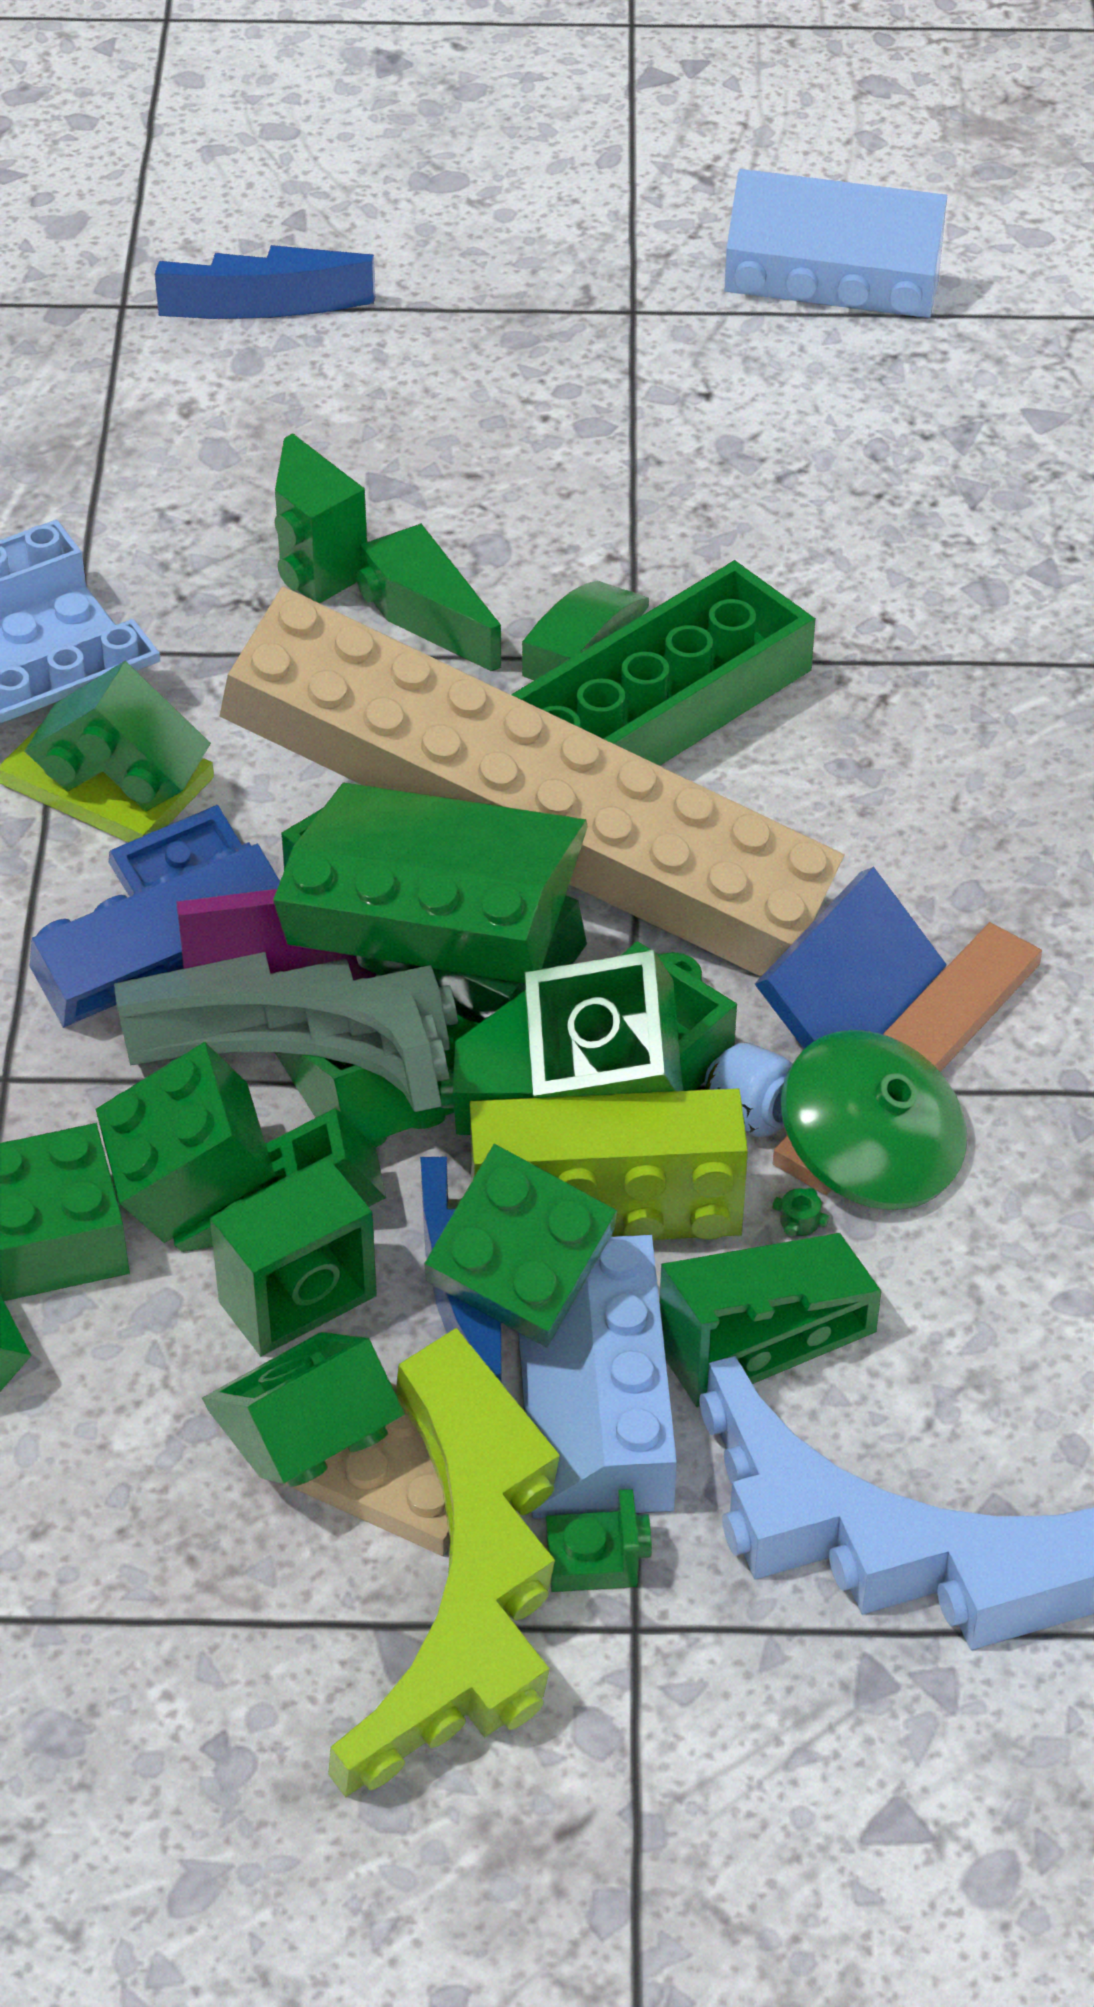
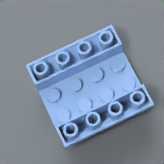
M57 519L0 540V724L62 700L123 661H126L136 671L161 662L160 652L134 619L115 625L88 590L85 582L82 551Z

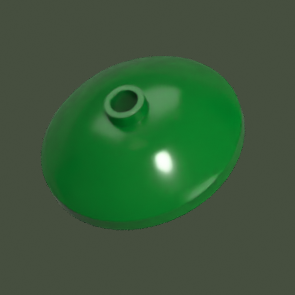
M844 1030L833 1032L808 1045L795 1059L786 1074L781 1093V1112L788 1138L799 1158L813 1175L824 1185L846 1199L867 1207L882 1210L914 1208L936 1198L954 1180L961 1169L967 1149V1128L959 1100L942 1073L927 1058L907 1044L890 1036L871 1031Z

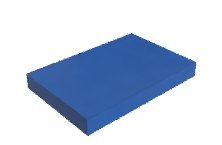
M871 867L861 871L757 980L755 986L802 1048L805 1049L815 1040L833 1032L864 1030L884 1034L947 964L875 867Z

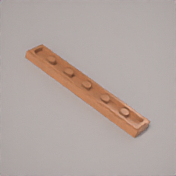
M989 922L883 1035L890 1036L912 1047L941 1072L1040 965L1042 949ZM787 1135L774 1149L773 1165L827 1196L831 1189L824 1185L805 1166Z

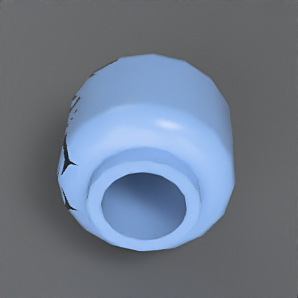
M738 1043L725 1050L720 1057L711 1063L706 1073L705 1090L740 1088L745 1132L755 1137L770 1136L778 1130L785 1128L781 1112V1093L784 1079L793 1063L785 1057L753 1043Z

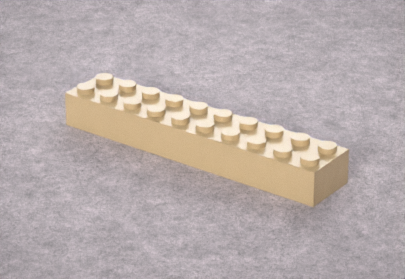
M284 586L277 593L227 675L219 717L361 785L586 819L588 828L569 885L759 976H762L814 921L845 855Z

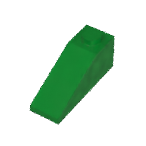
M422 523L360 544L361 569L356 572L358 588L364 600L368 603L374 602L388 622L489 671L501 668V624Z
M335 1107L266 1143L275 1177L234 1202L246 1200L282 1182L291 1173L298 1170H306L328 1158L368 1207L387 1197L376 1147ZM227 1206L174 1237V1246L181 1252L213 1247L210 1217L222 1212Z

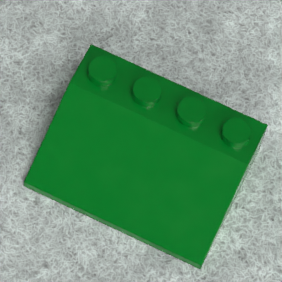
M343 782L293 846L273 901L287 944L421 967L431 965L433 969L525 983V972L542 969L588 828L587 820Z

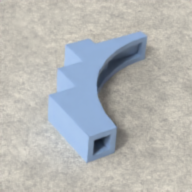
M736 1356L709 1363L707 1393L701 1394L699 1401L702 1417L708 1432L711 1435L720 1433L726 1447L724 1461L729 1480L732 1484L730 1512L724 1513L722 1516L724 1534L733 1555H744L754 1580L829 1558L832 1573L838 1587L842 1591L851 1590L862 1615L938 1593L940 1607L946 1621L950 1626L959 1625L970 1650L1094 1614V1508L1059 1515L998 1517L942 1509L887 1492L837 1467L797 1437L761 1399Z

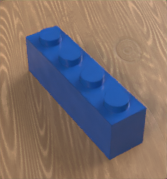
M258 843L240 851L237 848L223 850L210 858L206 865L185 874L181 871L168 873L157 879L149 889L128 898L126 895L113 896L100 903L94 912L73 921L64 918L49 923L31 939L29 966L64 1028L117 1005L115 983L184 969L176 901L277 889L280 880Z

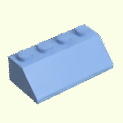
M739 169L726 248L724 292L931 318L939 282L948 195Z
M652 1235L610 1237L548 1348L518 1332L524 1412L560 1455L553 1486L554 1491L540 1507L532 1511V1519L546 1518L548 1515L618 1511V1490L633 1489L636 1513L674 1511L677 1460Z

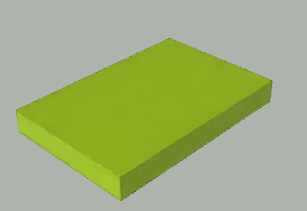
M41 724L0 764V784L126 842H131L168 826L214 778L213 762L202 758L181 793L147 812L134 800L130 799L104 772L97 774L67 792L24 752Z

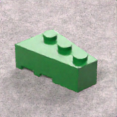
M840 1232L662 1263L659 1304L665 1359L698 1408L700 1407V1395L707 1393L709 1363L736 1356L751 1383L755 1384L876 1333L881 1289Z

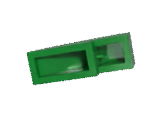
M601 581L586 583L572 590L554 604L522 641V677L536 680L639 618L649 607V597Z

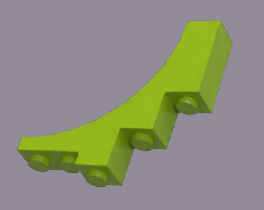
M457 1328L399 1363L395 1393L402 1408L424 1440L442 1487L450 1537L448 1578L437 1617L410 1668L376 1710L330 1747L328 1775L345 1798L364 1785L369 1790H374L390 1781L405 1765L403 1758L423 1744L427 1743L430 1748H435L447 1742L464 1726L466 1722L464 1716L466 1715L485 1738L504 1724L509 1730L518 1728L530 1720L544 1704L542 1698L544 1697L550 1668L509 1616L515 1621L524 1619L536 1611L549 1596L548 1590L555 1560L519 1514L526 1515L531 1513L551 1496L554 1491L553 1486L560 1455Z

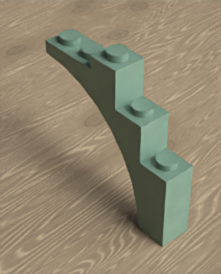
M263 952L114 984L117 1009L130 1066L178 1058L203 1042H206L216 1053L281 1052L313 1055L351 1063L384 1077L404 1093L414 1112L441 1106L437 1082L449 1080L444 1051L451 1049L446 1026L458 1024V1018L450 985L438 987L431 965L368 979L353 980L347 959L285 972L270 973L266 953Z

